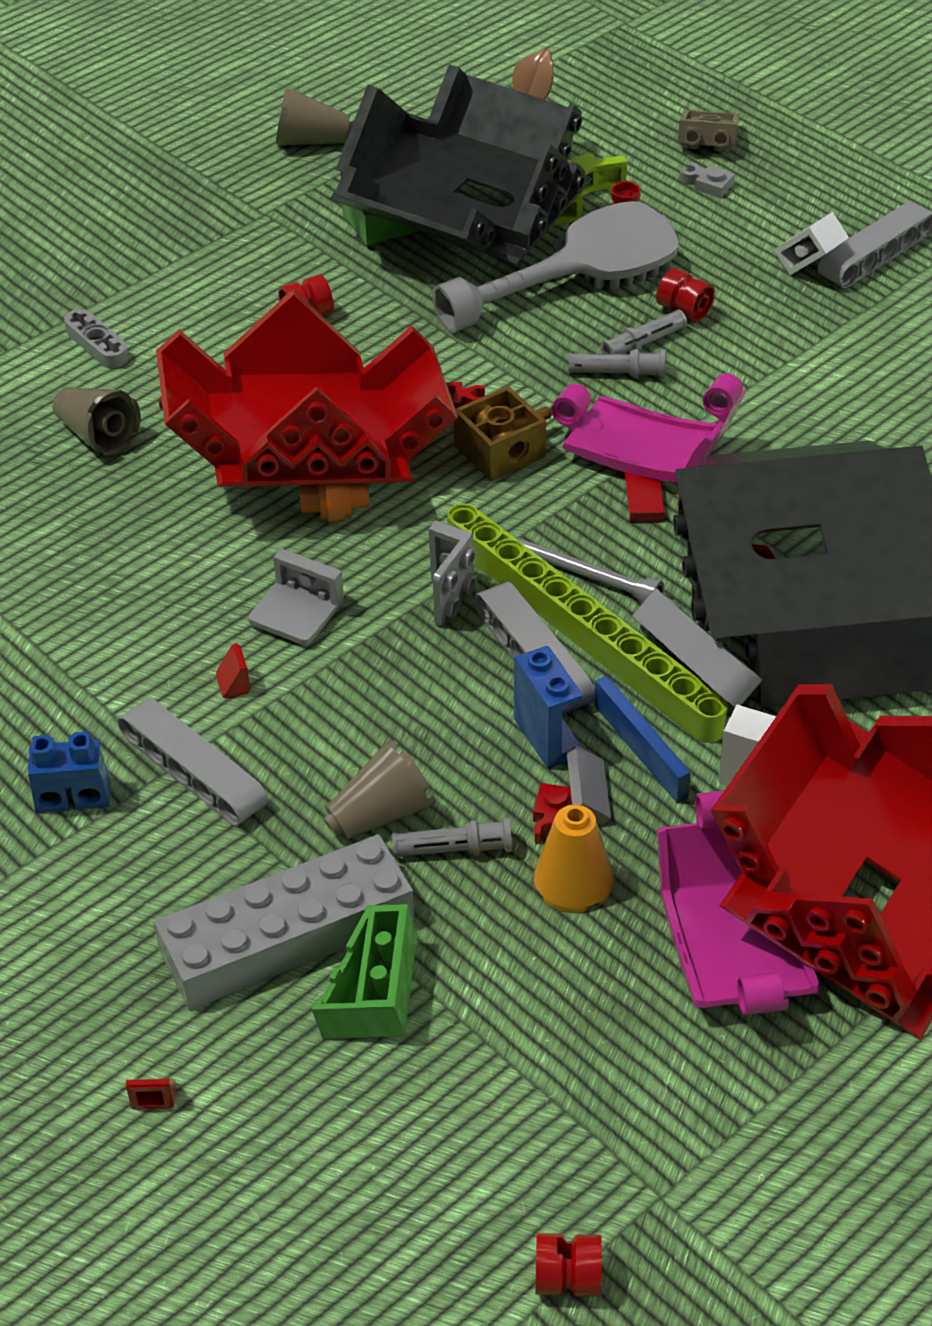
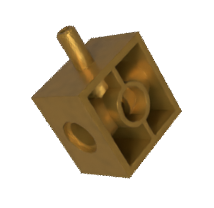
M510 386L455 409L458 418L454 421V446L490 481L546 457V420L552 416L551 409L544 406L534 410Z

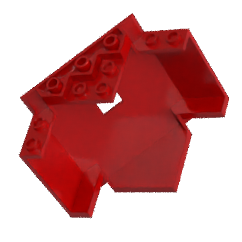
M293 289L223 353L224 368L180 329L156 350L164 424L215 467L217 487L414 482L408 461L458 418L434 347L412 325L364 367L359 350Z
M832 684L798 685L711 809L742 872L719 906L921 1041L932 1022V716H880L868 733L848 720ZM864 860L899 882L881 913H879L871 898L842 897Z

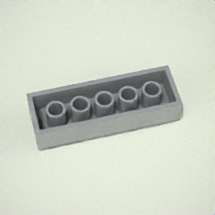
M377 834L154 921L159 951L188 1011L346 948L367 906L408 904L414 921L413 890L381 836Z

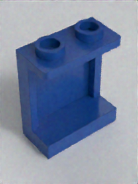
M549 646L515 656L514 720L547 769L568 762L567 751L575 744L581 748L582 746L562 719V710L566 706L580 702L582 700V692Z

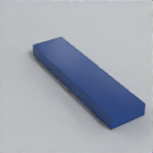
M604 676L595 680L596 698L594 706L674 801L678 803L687 799L691 773L609 677Z

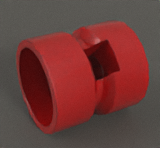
M672 268L664 275L656 293V300L659 305L671 311L679 309L683 311L686 318L694 322H699L705 318L715 299V288L713 285L701 279L695 280L692 275L678 268Z
M321 274L305 278L302 285L295 281L278 288L279 301L293 289L321 316L330 314L334 310L330 286Z
M537 1233L535 1295L561 1296L565 1289H571L574 1296L601 1297L602 1235L576 1234L572 1241H566L563 1234Z

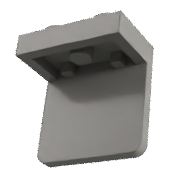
M435 520L428 529L431 580H433L435 624L443 627L450 617L454 618L456 616L460 603L466 595H471L476 587L477 575H474V562L477 553L473 545V533Z
M280 548L273 557L276 583L248 616L249 623L252 626L296 643L308 645L344 603L342 571Z

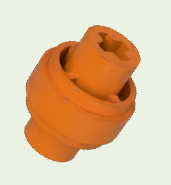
M368 483L299 485L301 513L320 512L321 520H328V523L345 522V518L352 517V509L370 507Z

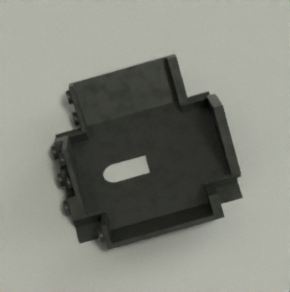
M450 64L448 65L429 119L407 113L378 87L367 84L336 170L341 172V178L330 200L518 265L593 179L585 175V170L578 163L568 161L572 150L571 141L574 133H577L582 125V112L575 104L569 103L568 107L466 75L459 67ZM468 181L507 194L514 199V202L509 206L497 207L457 194L456 192Z
M857 441L704 456V466L675 469L679 499L678 515H673V529L675 536H680V541L687 546V556L682 557V571L684 578H689V582L692 584V618L694 621H698V624L705 631H710L713 639L750 635V638H745L746 658L748 661L751 660L752 671L762 679L761 683L750 694V697H753L761 707L784 705L796 687L804 684H832L839 699L932 690V474L930 473L922 445L887 449L870 441ZM820 527L826 554L766 559L754 551L752 541L757 535L765 532Z

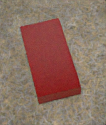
M624 472L629 522L664 521L660 480Z

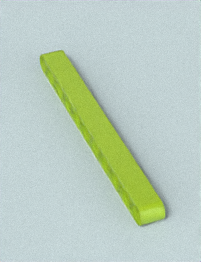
M457 504L449 509L447 513L448 525L473 533V545L477 553L474 564L499 584L507 581L511 582L538 615L696 739L711 743L723 737L728 705L727 701L715 690L470 504Z

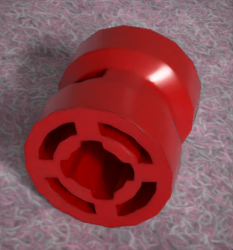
M629 181L615 183L611 188V199L613 201L611 205L630 201L638 202L641 195L640 186Z

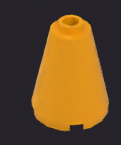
M569 805L560 809L555 816L534 871V886L536 891L538 889L539 893L543 896V901L548 906L561 912H586L587 907L596 903L599 906L607 900L612 892L614 875L594 813L581 805Z

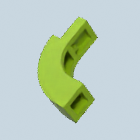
M590 153L568 160L578 163L585 170V175L593 179L553 225L572 223L581 218L584 195L593 191L611 189L615 183L626 181L627 160L625 156L596 159L594 154Z

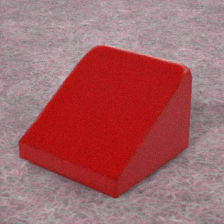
M238 643L231 645L216 671L221 695L226 699L249 694L250 691L248 668L241 646Z
M175 1079L126 1080V1089L131 1108L165 1109L175 1106Z

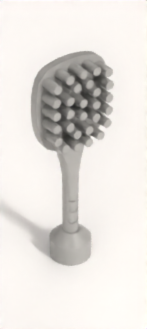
M635 201L613 204L590 212L573 222L566 231L564 248L539 263L478 287L461 277L434 286L432 291L434 308L443 327L448 332L455 333L476 325L484 304L554 278L581 273L586 281H591L594 277V287L596 289H602L605 280H609L610 290L617 291L620 279H623L624 286L630 287L633 285L634 276H636L637 281L642 282L645 281L648 271L650 276L655 277L659 273V267L664 271L669 270L671 261L677 254L679 241L670 224L650 206Z

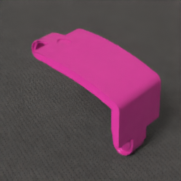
M730 373L718 375L703 396L705 409L713 416L719 418L717 423L678 418L606 396H600L592 408L587 411L591 401L590 393L579 384H570L562 391L551 405V413L557 422L573 431L563 443L562 448L619 471L677 483L675 469L700 467L704 464V456L711 454L728 429L746 391L743 390L742 382L735 375Z
M724 790L697 793L695 798L696 823L660 827L657 830L659 882L662 903L677 957L693 1003L696 1008L737 1003L743 1015L787 1010L788 999H784V997L819 992V981L813 968L719 906L742 872L711 812L712 807Z

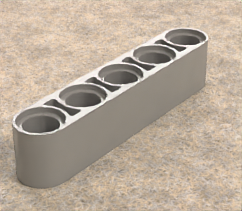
M913 201L906 202L825 254L818 265L819 275L842 288L850 287L932 233V211Z
M504 582L474 596L475 607L480 618L513 660L515 656L544 646H549L582 692V700L564 707L562 715L595 701L594 686L588 675L511 582Z
M657 588L650 593L632 615L734 707L736 705L741 706L761 683L762 679L718 640L713 639L709 632L705 631L693 618Z
M147 698L118 718L119 729L133 746L233 826H238L268 803V797L264 788L255 778L156 700Z

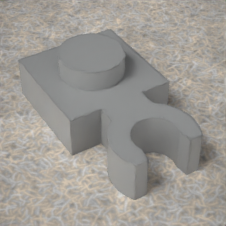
M689 162L687 164V171H680V182L688 185L695 184V190L721 198L734 185L735 174L712 166H708L705 170L698 164Z

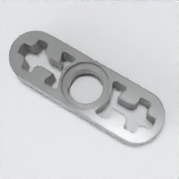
M76 309L65 315L64 321L68 336L104 367L114 369L127 364L129 356L126 342L91 312L84 309ZM95 337H103L98 340H89Z

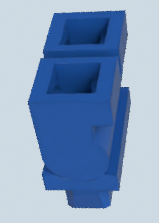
M88 731L73 733L69 736V742L54 743L53 738L49 735L34 736L32 738V745H29L28 777L31 784L35 813L70 810V789L75 810L110 807V775L108 768H105L100 739L92 740ZM92 788L99 791L100 794L95 797H84L81 795V790ZM45 792H55L61 795V797L54 801H47L42 799V794Z

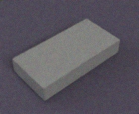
M575 744L567 751L572 805L587 807L594 813L597 823L603 825L611 819L604 760Z

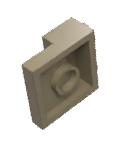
M684 109L679 120L678 143H684V147L690 149H699L701 145H709L716 151H729L730 147L735 148L740 114Z

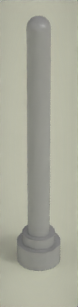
M515 537L547 563L634 594V598L638 599L640 604L645 601L655 588L662 593L664 591V583L651 577L636 580Z

